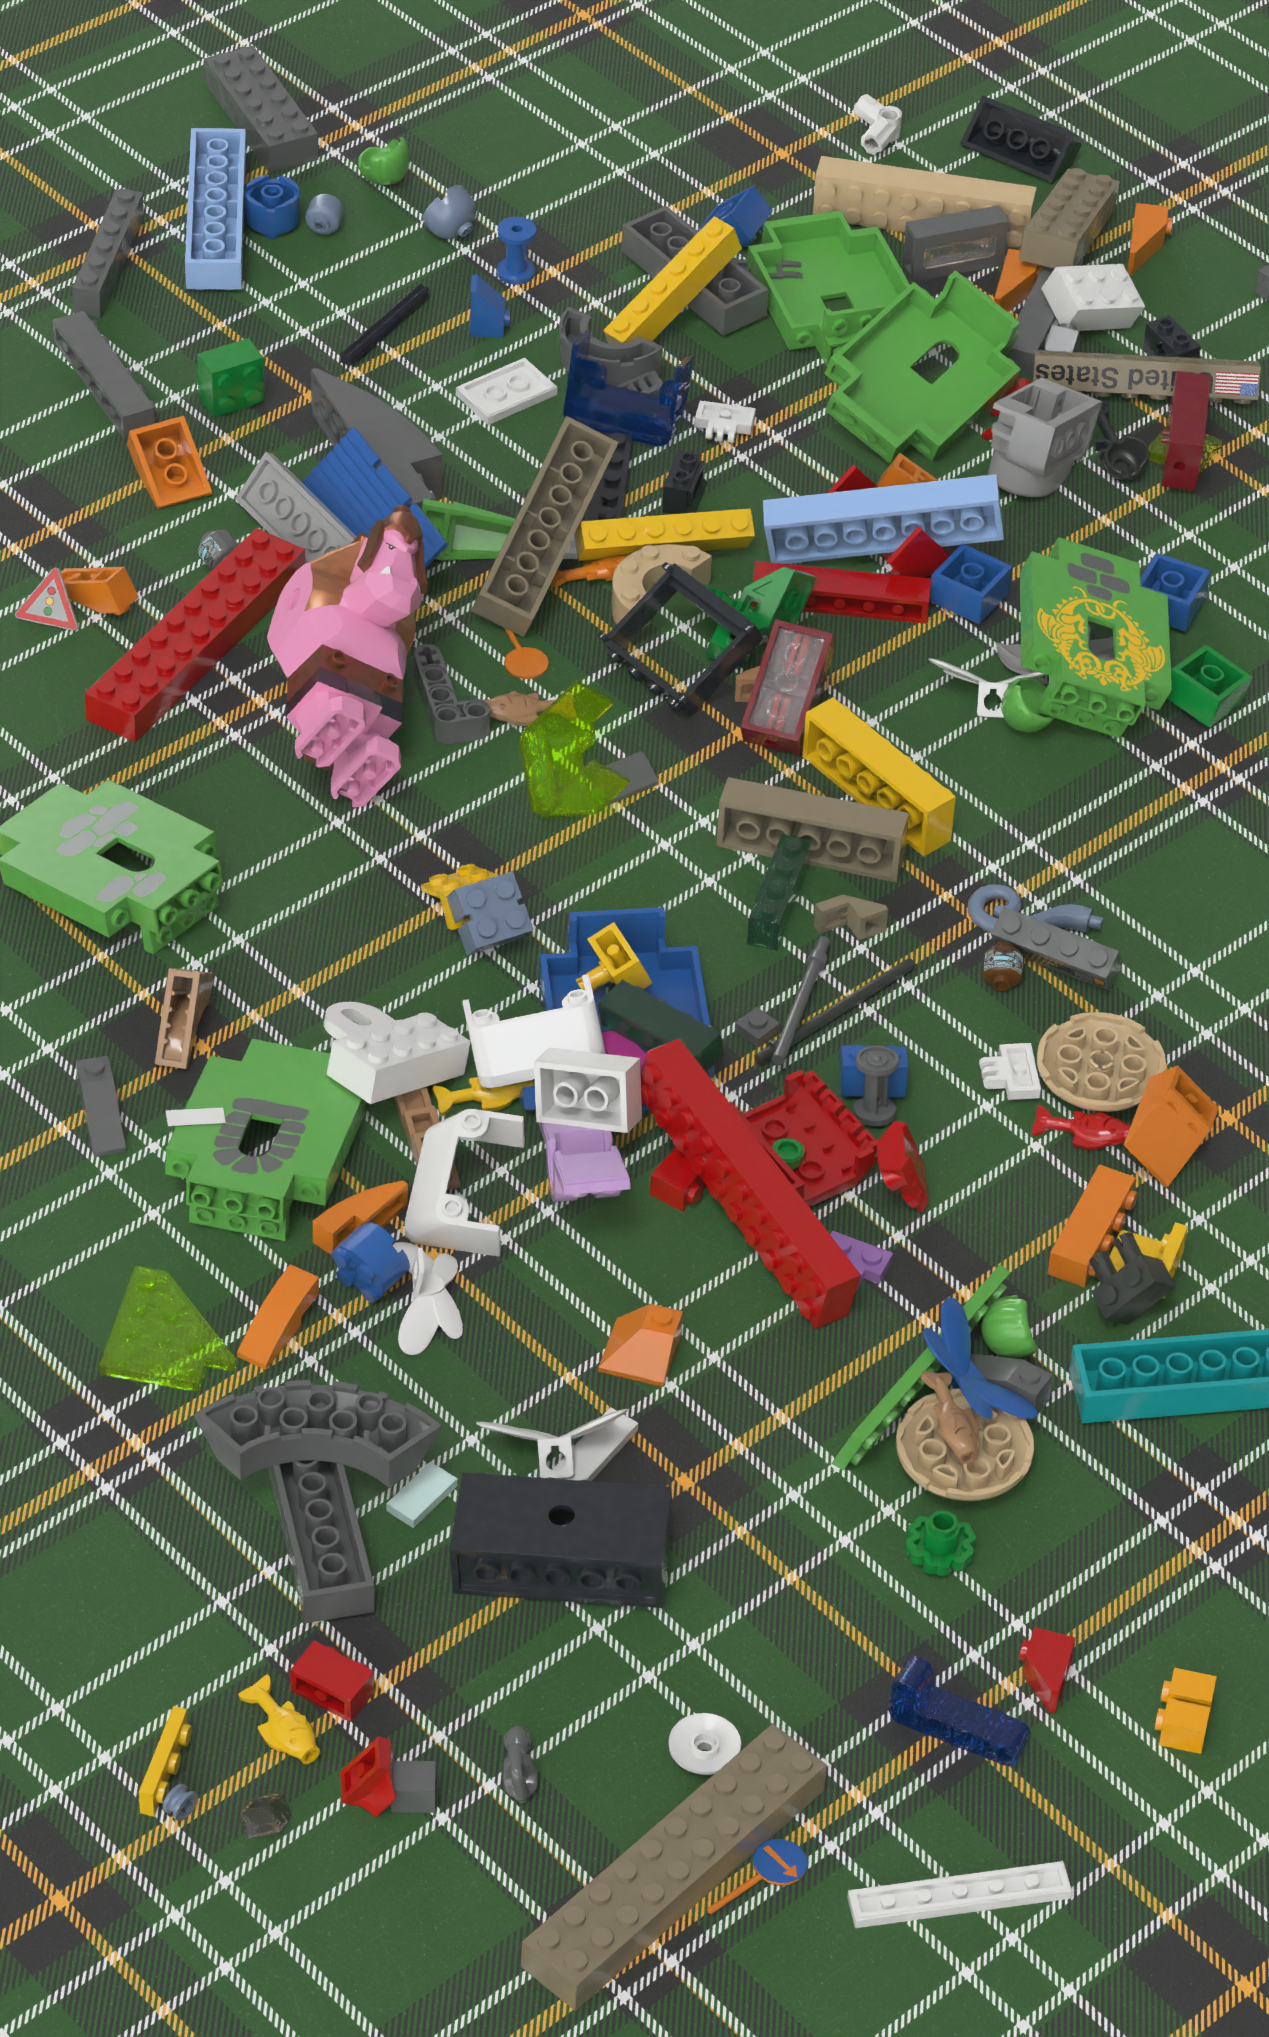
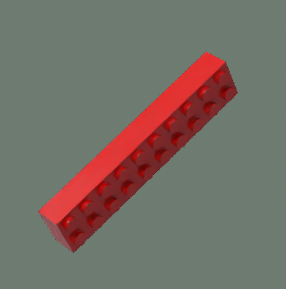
M256 528L85 692L86 720L136 743L277 605L284 586L294 573L306 564L305 549Z
M679 1038L647 1051L641 1073V1103L647 1105L655 1116L657 1124L664 1128L671 1137L675 1148L682 1152L690 1162L693 1172L702 1178L708 1186L712 1197L718 1199L726 1210L728 1218L736 1223L742 1231L746 1242L755 1248L761 1256L765 1267L771 1270L780 1281L783 1291L792 1297L798 1305L801 1315L808 1319L815 1329L848 1316L861 1277L859 1271L682 1040Z

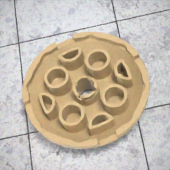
M1089 1012L1070 1016V1021L1059 1026L1054 1024L1045 1032L1038 1046L1037 1066L1048 1088L1064 1101L1086 1110L1112 1112L1139 1105L1148 1079L1165 1071L1166 1058L1159 1041H1154L1146 1034L1145 1027L1141 1024L1116 1014Z
M949 1389L952 1399L962 1410L970 1409L979 1430L977 1436L978 1458L971 1463L961 1464L946 1440L938 1432L940 1429L938 1417L933 1410L935 1404L939 1403L936 1393L923 1397L908 1409L907 1415L901 1424L898 1425L897 1454L907 1474L927 1491L958 1501L986 1500L1009 1491L1028 1472L1033 1459L1034 1439L1030 1426L1025 1419L1013 1416L991 1406L993 1417L991 1419L982 1417L970 1406L961 1389Z

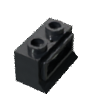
M677 451L663 485V513H696L708 484L704 479L705 461H701V454Z

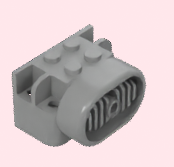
M1041 377L995 402L993 409L1000 411L998 421L992 425L991 429L993 433L991 447L994 451L988 475L997 474L998 487L1016 495L1025 497H1045L1050 495L1069 476L1073 462L1081 458L1088 450L1102 401Z

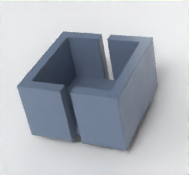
M513 871L457 888L446 896L455 923L461 922L467 916H470L471 920L458 929L467 956L522 939L534 930L525 904L518 905L517 901L522 898Z

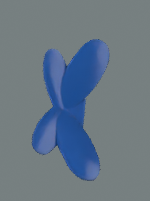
M951 1297L945 1299L941 1307L942 1337L930 1328L923 1330V1336L935 1357L952 1374V1381L950 1383L954 1389H961L970 1406L982 1417L991 1419L993 1417L991 1406L1019 1418H1035L1038 1415V1411L1032 1403L1002 1386L985 1380L970 1359L971 1339L965 1310L957 1299Z

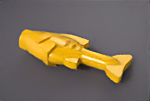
M478 1077L469 1079L471 1088L450 1092L444 1087L433 1086V1093L438 1102L439 1115L444 1116L452 1109L453 1104L472 1100L481 1102L482 1110L484 1111L504 1109L520 1097V1092L524 1087L534 1086L533 1080L500 1087L486 1088L481 1086Z
M265 1675L253 1686L238 1694L241 1701L252 1704L258 1703L268 1714V1722L258 1726V1730L269 1747L298 1758L303 1764H310L318 1758L320 1749L316 1745L312 1725L307 1721L306 1716L295 1711L290 1701L279 1707L270 1696L272 1684L269 1675Z

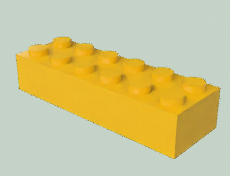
M834 697L806 712L803 758L858 803L909 813L906 843L923 857L951 841L956 796L949 789L943 787L928 772L921 769L907 755H904L895 748L889 740L879 735L868 723L863 722L847 706L841 704Z

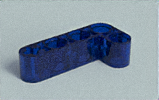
M916 1656L906 1659L890 1690L888 1710L890 1716L897 1723L998 1764L1013 1766L1017 1763L1031 1736V1730L1024 1722L933 1686L935 1672L932 1665Z

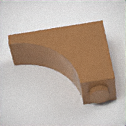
M169 968L155 1064L183 1069L189 1068L196 1030L203 1011L210 1005L214 973Z

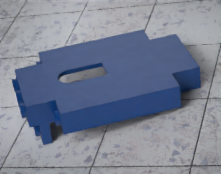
M664 907L570 912L569 926H567V953L540 954L539 980L544 1011L563 1008L562 1000L568 993L581 989L575 979L580 978L599 966L598 962L600 961L587 938L614 922L653 983L637 993L640 1022L610 1023L605 992L606 987L611 984L610 981L593 991L601 1033L622 1029L645 1053L680 1038L708 1076L714 1078L715 1050L698 947L666 948L664 939L666 917ZM641 1103L642 1110H650L647 1105Z

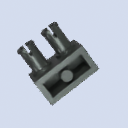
M1131 1232L1124 1233L1119 1236L1120 1239L1116 1238L1113 1241L1125 1263V1266L1119 1271L1116 1270L1107 1251L1095 1254L1096 1259L1091 1257L1089 1260V1264L1100 1281V1285L1091 1292L1104 1318L1126 1325L1176 1288L1163 1260L1143 1255Z

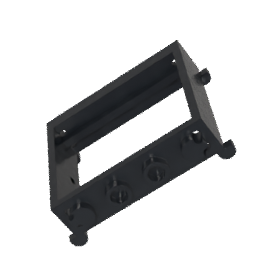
M665 562L661 567L666 573L607 635L600 631L597 637L605 644L609 650L606 655L618 666L621 663L626 665V671L637 681L641 678L647 682L645 684L647 688L657 697L663 694L667 698L665 701L676 712L682 709L689 716H692L764 638L756 625L677 564L674 563L671 566ZM676 592H679L736 636L683 694L676 692L623 650Z

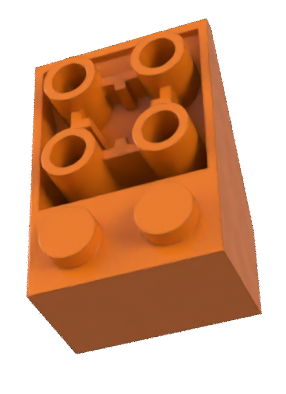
M1178 1065L1148 1079L1124 1146L1164 1187H1168L1210 1132L1219 1107Z

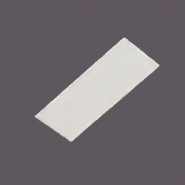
M223 1107L166 1110L168 1126L226 1123Z

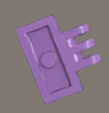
M832 1231L830 1234L861 1274L857 1290L864 1279L880 1284L893 1261V1253Z

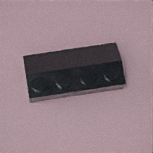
M982 95L960 145L1050 183H1055L1073 165L1084 140L1071 131Z

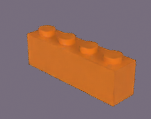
M1100 1164L1098 1165L1050 1252L1048 1275L1081 1287L1086 1286L1090 1276H1097L1089 1264V1260L1091 1257L1096 1259L1095 1254L1099 1252H1110L1114 1241V1232L1120 1233L1125 1223L1126 1210L1132 1211L1138 1197V1192L1134 1191L1136 1177Z

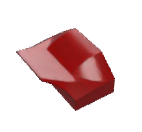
M378 1736L340 1771L342 1803L361 1806L374 1817H377L396 1800L391 1768L393 1748L390 1739Z

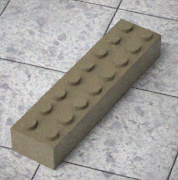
M566 416L471 609L472 612L522 637L525 636L619 442Z

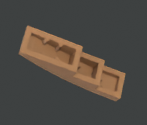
M427 1086L394 1097L401 1123L417 1166L425 1132L429 1127L440 1122L435 1105L432 1106ZM453 1163L448 1190L461 1186L455 1163Z

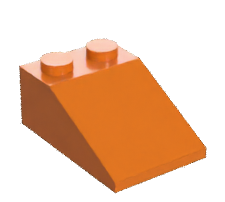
M184 416L129 431L127 441L129 452L135 468L157 510L212 494L211 486Z

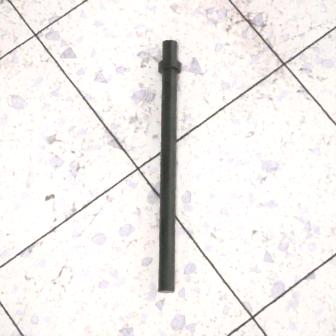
M911 958L905 959L799 1026L790 1047L915 969L914 961ZM771 1040L766 1044V1048L754 1055L758 1065H763L772 1059L779 1040Z

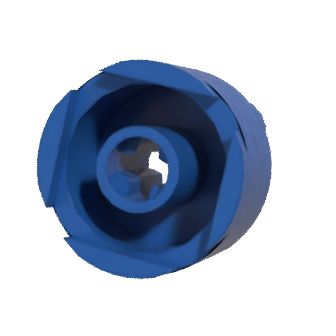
M263 175L251 180L246 186V224L253 230L263 233L264 237L268 239H275L280 234L286 233L300 224L299 187L292 179L278 175L279 179H270V175Z
M367 1222L365 1225L361 1224L332 1252V1257L339 1269L336 1272L338 1280L346 1287H350L353 1284L359 1288L363 1297L370 1303H375L409 1271L410 1263L403 1249L398 1253L392 1246L396 1240L386 1230L372 1222Z

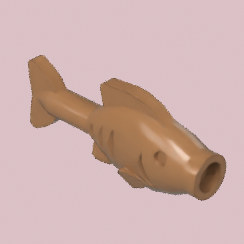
M516 691L483 700L490 706L491 718L507 721L518 726L537 725L539 722L537 715L544 712H560L570 719H576L577 715L573 705L572 692L565 693L559 700L540 701L538 700L539 696L537 693L525 695Z
M924 1371L920 1378L930 1388L934 1389L939 1401L933 1407L940 1426L938 1432L946 1440L961 1464L975 1461L979 1456L977 1451L978 1424L970 1409L962 1410L954 1403L948 1389L952 1381V1374H937Z

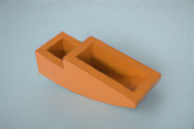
M402 1180L377 1186L346 1198L327 1209L312 1221L313 1243L332 1255L334 1249L361 1224L365 1225L367 1222H372L383 1228L408 1206V1183Z
M290 1264L254 1317L237 1351V1357L266 1370L302 1326V1315L319 1296V1277Z

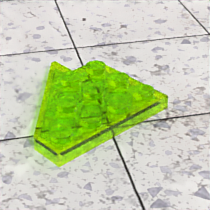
M135 1266L100 1361L99 1373L106 1376L199 1392L207 1367L235 1372L237 1368L236 1358L168 1271Z

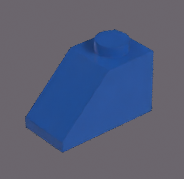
M472 275L470 336L504 338V326L510 327V310L505 309V298L480 276Z

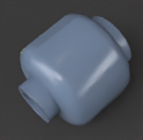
M319 194L309 204L305 216L306 223L315 233L321 235L332 234L339 228L344 208L340 200L335 196Z

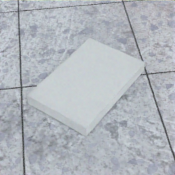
M522 358L456 387V396L487 425H490L556 396L558 387L526 358Z

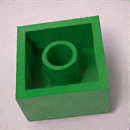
M249 338L197 354L198 397L213 418L265 402L264 357Z
M1205 644L1172 668V690L1167 699L1210 728L1243 703L1253 676Z

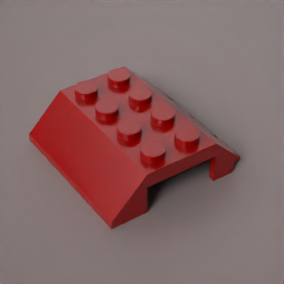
M799 1070L785 1077L784 1094L744 1113H741L732 1102L729 1103L806 1204L811 1207L856 1186L878 1160L875 1156L878 1140L869 1130H864L865 1126L849 1109H845L846 1105L831 1089H827V1084L815 1071H809L805 1075L802 1070ZM790 1138L802 1144L804 1159L798 1168L791 1169L772 1148L776 1141Z

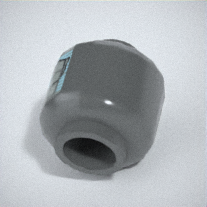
M211 530L202 536L198 547V555L213 570L239 544L226 530Z

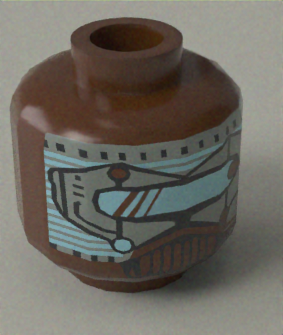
M996 943L984 953L982 965L983 980L998 991H1007L1017 986L1023 978V954L1011 943Z

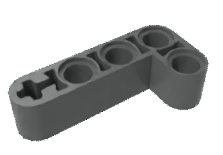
M431 644L418 646L414 651V678L435 740L442 744H454L487 737L490 733L489 704L480 699L457 702L440 649Z

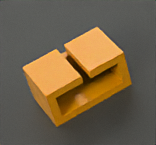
M1174 1668L1172 1681L1164 1680L1160 1701L1166 1702L1167 1705L1166 1709L1158 1708L1154 1728L1161 1731L1160 1746L1198 1754L1202 1753L1217 1676Z

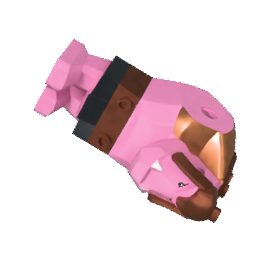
M404 505L395 507L393 513L384 520L379 519L371 528L369 535L360 532L349 545L328 552L299 568L280 594L267 635L270 648L288 679L286 717L300 733L295 740L296 756L300 759L304 754V761L329 772L334 769L331 777L332 797L337 799L339 794L352 799V807L365 806L401 768L399 746L388 739L402 724L403 677L407 656L414 641L416 629L413 612L420 607L423 598L422 594L427 593L428 586L424 565L422 529L418 519L411 513V509Z

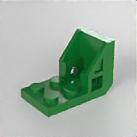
M783 567L745 586L739 599L727 596V592L718 587H710L704 583L701 584L754 623L760 633L770 635L775 619L797 624L818 578L809 573ZM758 602L756 608H753L752 611L751 607L753 603Z

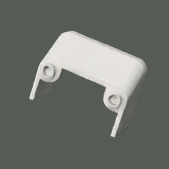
M589 975L582 976L585 990L577 989L569 992L562 1000L563 1008L499 1021L498 1014L488 1009L477 1010L472 1014L469 999L462 1001L478 1080L481 1086L494 1088L535 1079L534 1061L549 1047L606 1054Z
M467 1109L432 1125L425 1132L405 1218V1233L408 1239L416 1244L500 1257V1226L468 1221L469 1206L466 1200L458 1195L447 1194L459 1139L524 1148V1118L517 1115Z

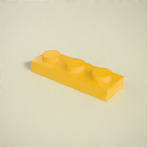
M173 1706L139 1790L141 1814L154 1816L159 1803L163 1804L169 1793L170 1784L168 1780L171 1774H177L181 1761L180 1750L182 1746H188L192 1734V1725L188 1724L187 1709Z

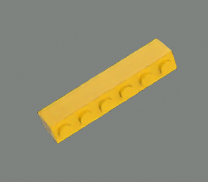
M714 216L603 330L609 344H624L632 342L638 337L652 342L742 249L734 227Z
M751 508L581 521L574 534L578 561L630 555L646 545L674 544L696 546L701 551L747 548L755 537Z

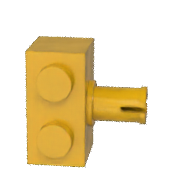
M614 922L587 938L600 959L598 962L599 966L584 974L589 975L592 991L610 981L611 984H616L627 1000L653 983ZM582 976L575 979L579 987L585 990Z

